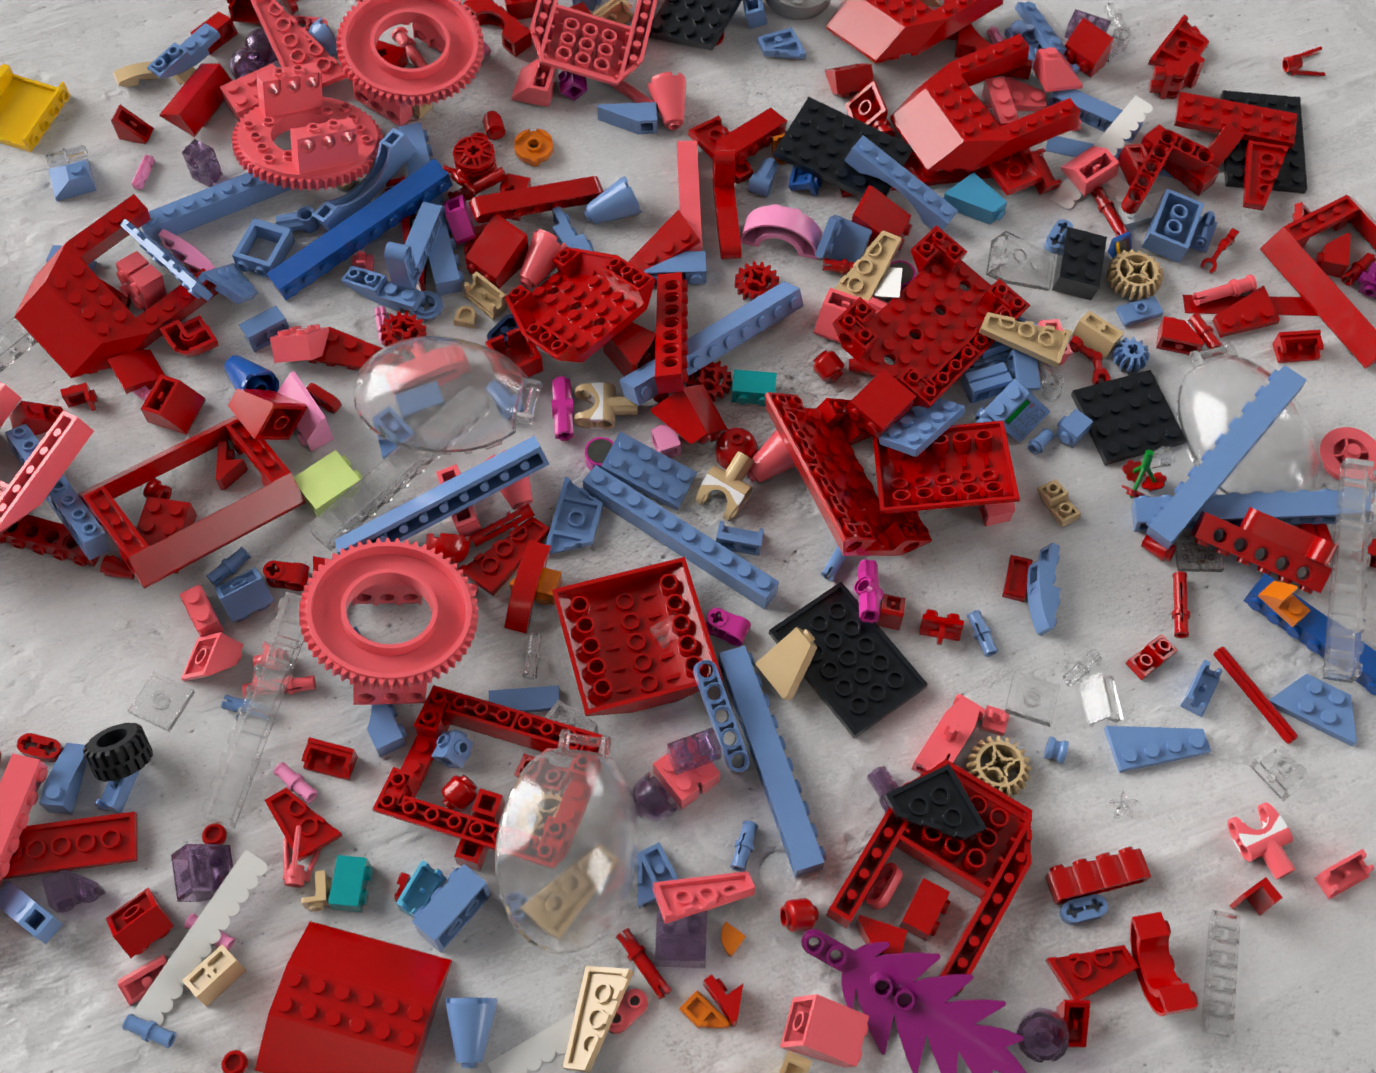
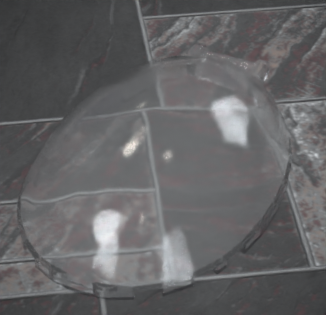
M421 336L395 342L373 354L358 372L353 387V399L360 419L370 430H373L385 441L387 439L398 447L420 453L451 455L452 452H464L465 454H470L473 450L482 448L488 450L501 445L503 440L516 433L517 423L533 424L535 419L533 413L537 396L543 384L538 380L529 379L516 363L492 348L458 338ZM525 390H530L525 413H522L520 409Z
M1227 342L1221 347L1201 352H1190L1189 358L1194 368L1186 373L1178 390L1176 401L1178 402L1177 420L1180 421L1181 430L1186 438L1184 443L1186 450L1194 465L1198 467L1203 462L1201 458L1205 452L1216 447L1214 443L1220 434L1224 433L1226 435L1230 430L1228 426L1235 417L1240 418L1242 416L1241 410L1248 401L1253 402L1257 398L1254 396L1257 390L1262 385L1266 387L1270 382L1268 378L1272 373L1255 362L1240 357L1232 342ZM1295 398L1217 492L1221 490L1225 494L1232 492L1250 494L1255 491L1273 493L1279 490L1296 492L1303 489L1308 491L1314 489L1319 474L1317 444L1308 419Z
M562 729L558 748L545 749L536 758L531 760L519 774V779L509 792L506 808L502 811L495 848V876L498 878L499 898L503 901L507 912L506 916L514 929L529 944L546 952L555 954L575 953L587 949L600 941L620 918L632 892L638 865V817L633 794L625 775L615 760L609 756L610 736L603 735L600 738L570 733V730ZM569 743L599 747V753L569 749Z

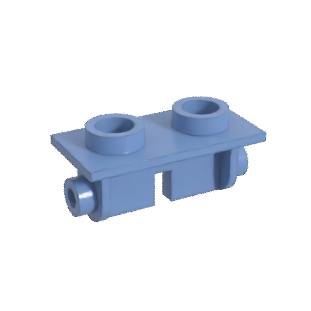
M1208 211L1203 217L1200 216L1189 246L1190 248L1207 253L1218 223L1215 221L1214 212Z

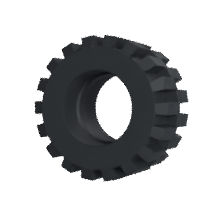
M130 722L114 725L99 732L85 744L83 749L94 777L103 782L116 781L128 777L142 769L149 763L150 758L153 757V750L142 726Z

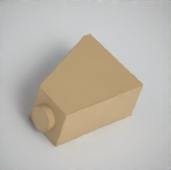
M796 627L755 663L779 695L787 701H791L794 698L817 649V646L813 643L815 638L807 629L802 630Z

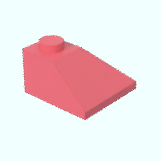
M1056 48L1037 49L1032 69L1046 92L1082 89L1083 85L1070 63Z
M221 632L198 638L181 680L189 681L207 677L235 666L242 657L241 651L244 644Z

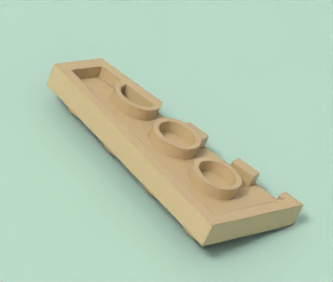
M988 312L979 333L1057 368L1072 330L1065 329L1060 331L1056 330L1053 326H1037L1031 321L1019 322L1015 321V318Z

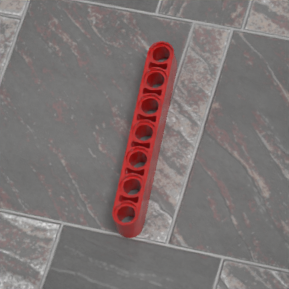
M590 176L481 195L471 199L469 205L476 222L487 223L495 214L504 219L552 211L553 208L558 206L564 209L586 205L604 192L599 178L597 176Z

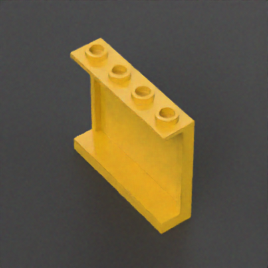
M2 64L0 66V143L32 152L71 96L65 82H61L58 87L13 74L9 65Z

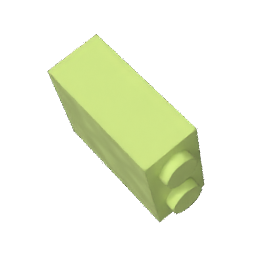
M336 450L294 477L305 502L319 519L364 491L361 483L364 480L357 470L353 471L350 468L351 463L345 455L340 456Z

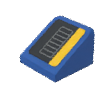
M1130 232L1121 234L1111 240L1107 252L1113 259L1124 250L1129 252L1132 249Z

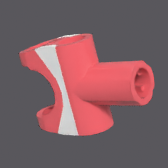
M1265 802L1258 805V813L1262 823L1260 830L1248 827L1245 822L1243 823L1236 816L1228 819V829L1243 858L1251 862L1262 857L1274 878L1278 880L1296 870L1282 848L1293 841V836L1280 814L1272 805Z

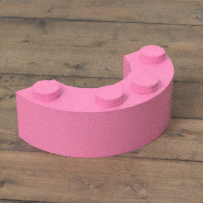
M772 204L771 206L757 208L747 216L740 239L742 244L759 247L760 243L765 239H781L792 244L797 250L798 256L818 260L815 253L823 234L817 223L802 213L800 209Z

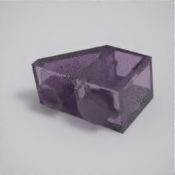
M64 870L42 879L48 905L57 913L68 912L75 905L83 902H93L100 895L106 893L105 889L97 882L69 870Z

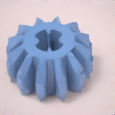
M1125 337L1122 342L1119 341L1116 344L1112 357L1115 358L1114 364L1120 365L1119 370L1124 368L1127 370V373L1131 372V370L1137 373L1146 366L1150 353L1148 352V346L1142 345L1143 340L1137 342L1135 337H1133L1130 341Z

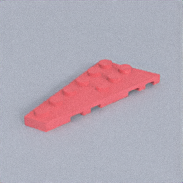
M250 0L282 68L295 64L302 65L314 62L321 72L322 88L348 78V75L344 74V69L341 68L337 60L333 56L331 57L324 50V47L302 28L276 0Z

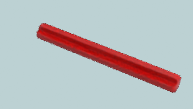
M1223 646L1218 648L1213 653L1214 657L1287 744L1295 741L1298 734L1228 650Z

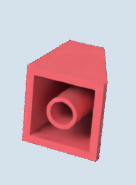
M818 994L793 997L780 1048L844 1068L857 1067V1063L862 1056L861 1047L863 1039L868 1032L867 1023L869 1016Z

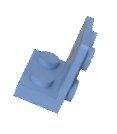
M833 215L828 219L815 256L821 259L829 256L835 260L842 261V259H847V261L856 262L863 256L872 230L841 216Z

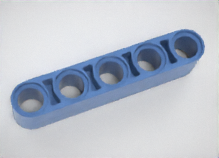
M1076 89L1053 91L1047 101L1048 105L1051 106L1071 98L1080 110V120L1103 132L1110 127L1123 111ZM1138 122V129L1131 131L1132 135L1129 139L1123 140L1127 142L1133 141L1136 135L1138 134L1139 130L1141 129L1143 122Z
M710 660L699 661L694 666L693 673L727 768L731 771L743 772L749 766V757L715 663ZM703 664H707L711 668V674L707 678L701 676L699 672ZM712 686L716 687L719 691V696L715 700H711L707 695L708 689ZM719 709H723L727 713V718L722 723L718 722L715 717ZM727 732H732L735 736V740L731 745L725 744L723 739ZM736 754L743 758V763L738 768H735L731 762Z

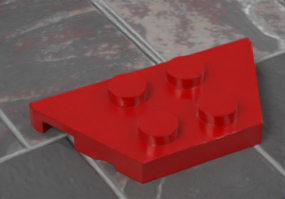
M1184 14L1152 55L1148 65L1165 67L1166 61L1178 62L1179 57L1189 49L1194 50L1201 56L1210 41L1200 33L1196 26L1192 27L1188 23V17Z

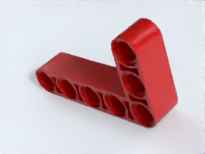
M1172 130L1162 131L1121 203V208L1128 214H1134L1139 210L1166 160L1196 174H1203L1212 163L1214 153L1209 148Z
M734 149L713 151L712 183L721 260L742 258L734 188Z

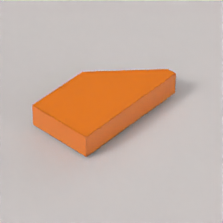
M697 990L679 1008V1011L696 1028H728L731 1025Z

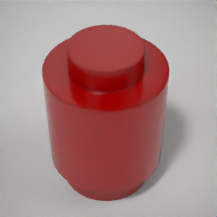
M493 110L486 112L482 122L487 137L491 140L501 139L506 133L501 115Z

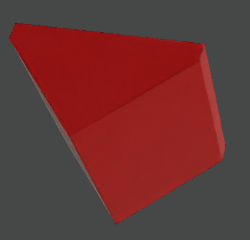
M872 81L845 104L849 116L867 125L872 126L880 119H887L888 110L875 81Z

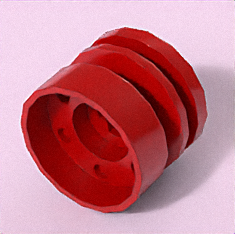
M469 136L459 140L454 146L453 158L455 169H463L469 175L467 178L470 183L497 170L494 146L488 139L482 136Z

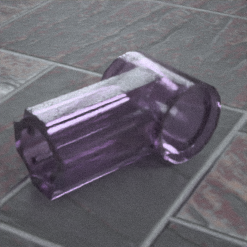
M884 765L874 769L867 775V779L878 794L880 804L886 813L889 805L884 798L885 795L900 787H898Z

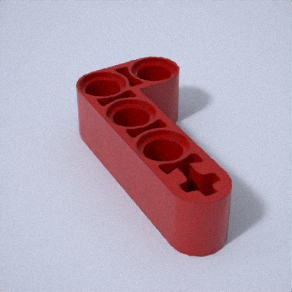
M1249 507L1240 525V528L1326 566L1329 565L1338 547L1335 543L1310 534L1252 507Z

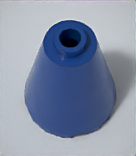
M239 355L231 356L225 362V372L235 391L236 389H256L278 392L279 380L272 371Z

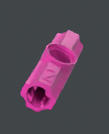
M559 376L552 380L553 400H551L554 434L555 439L569 441V439L574 438L573 398H571V382L565 376Z
M864 559L859 562L858 580L854 585V591L859 595V618L863 622L873 623L879 620L880 600L884 592L879 587L877 562Z

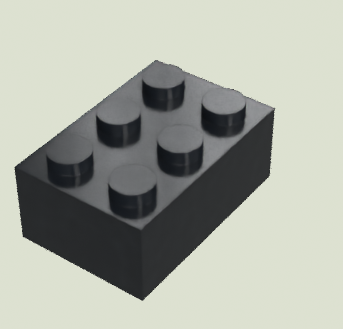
M1067 227L1059 243L1052 290L1092 300L1100 288L1107 237Z

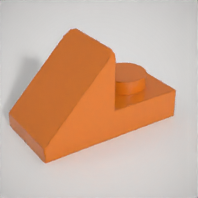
M1273 581L1258 594V597L1292 628L1311 611L1293 595L1298 589L1295 585Z

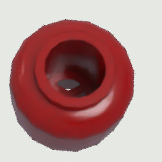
M825 350L813 360L815 363L813 369L824 382L830 380L835 382L843 375L841 371L845 364L834 351L827 352Z
M464 774L462 776H453L441 790L445 798L442 801L443 804L451 810L455 808L460 811L465 810L477 797L475 790L477 785Z
M808 898L788 900L785 902L784 907L780 909L781 924L790 932L811 930L815 925V921L819 918L817 907L813 906Z

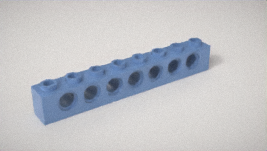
M26 423L5 432L10 449L22 466L40 443ZM62 475L45 499L89 560L111 551L105 531L65 476Z

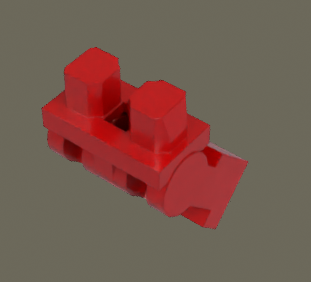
M1189 49L1179 57L1178 62L1166 61L1165 67L1155 66L1153 79H1150L1149 93H1159V99L1164 100L1165 98H1177L1182 89L1185 87L1191 89L1196 85L1205 59L1194 50Z

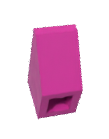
M463 195L445 201V215L456 244L458 245L476 238L473 214Z

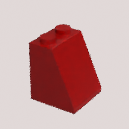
M870 185L852 216V222L872 230L866 247H869L882 231H886L902 238V243L898 249L901 251L905 241L903 238L905 235L909 236L913 226L910 224L912 215Z
M498 214L493 215L465 256L467 271L471 275L477 271L500 289L522 268L529 247L527 234Z
M631 322L603 346V352L625 377L655 359L656 333Z
M883 369L850 401L846 412L849 413V416L854 421L861 423L868 433L875 435L879 439L882 434L911 410L916 395Z
M703 384L684 387V391L675 392L650 409L656 417L690 444L700 443V445H703L709 441L711 443L715 442L721 436V433L727 430L724 421Z
M236 389L228 404V407L255 440H289L308 407L305 403L272 390Z

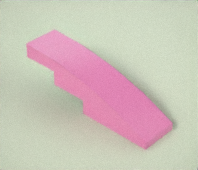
M162 229L158 234L163 246L172 250L174 256L193 275L202 268L206 271L215 269L213 264L201 252L179 236L165 229Z

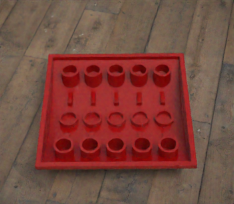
M1004 421L951 425L917 457L880 445L879 439L873 435L880 514L1020 502Z
M685 557L552 589L585 716L634 713L677 702L699 692L693 669L696 663L702 660L714 662L723 681ZM707 664L701 665L699 669L701 676L707 678L711 674V668Z
M310 921L287 962L267 1016L255 1071L260 1073H416L452 960Z

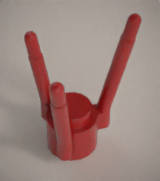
M1322 46L1300 54L1284 57L1282 60L1284 72H1291V76H1325L1324 72L1299 70L1303 65L1302 59L1319 53L1322 50Z

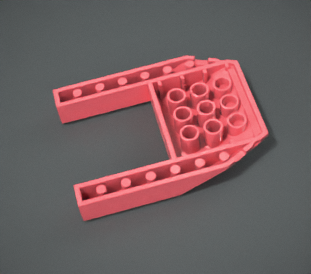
M559 0L537 1L530 25V32L540 64L614 86L619 85L642 64L657 0H637L631 26L558 5Z
M1 382L0 428L22 399L6 384ZM63 410L10 484L0 481V534L43 503L88 441L94 430L79 417Z

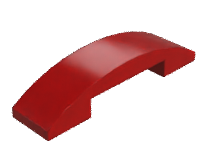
M531 540L528 541L512 588L504 628L527 634L533 614L532 607L543 568H546L551 550L550 545Z

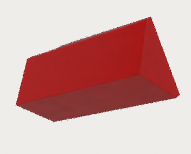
M201 63L163 109L160 117L191 136L196 137L202 127L205 128L224 102L220 87L232 82V79L221 64Z

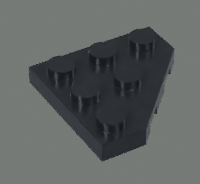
M950 764L887 793L884 797L896 819L962 841L985 831L987 828Z

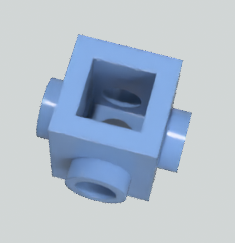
M460 730L443 731L437 740V746L431 757L448 768H463L465 761L471 754L474 742L466 738L467 734Z

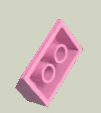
M295 371L291 372L277 393L305 403L308 406L295 430L298 432L296 436L302 446L306 445L310 452L334 439L325 415Z

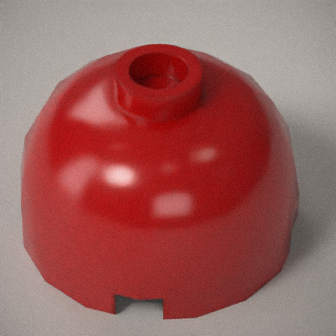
M734 427L727 429L721 433V436L716 441V460L724 469L728 468L738 451L751 459L758 452V444L755 437L743 428Z
M434 533L426 534L425 545H427V550L435 548V554L442 552L443 559L451 558L450 565L461 563L466 559L470 550L471 537L465 538V535L440 533L439 537H434Z

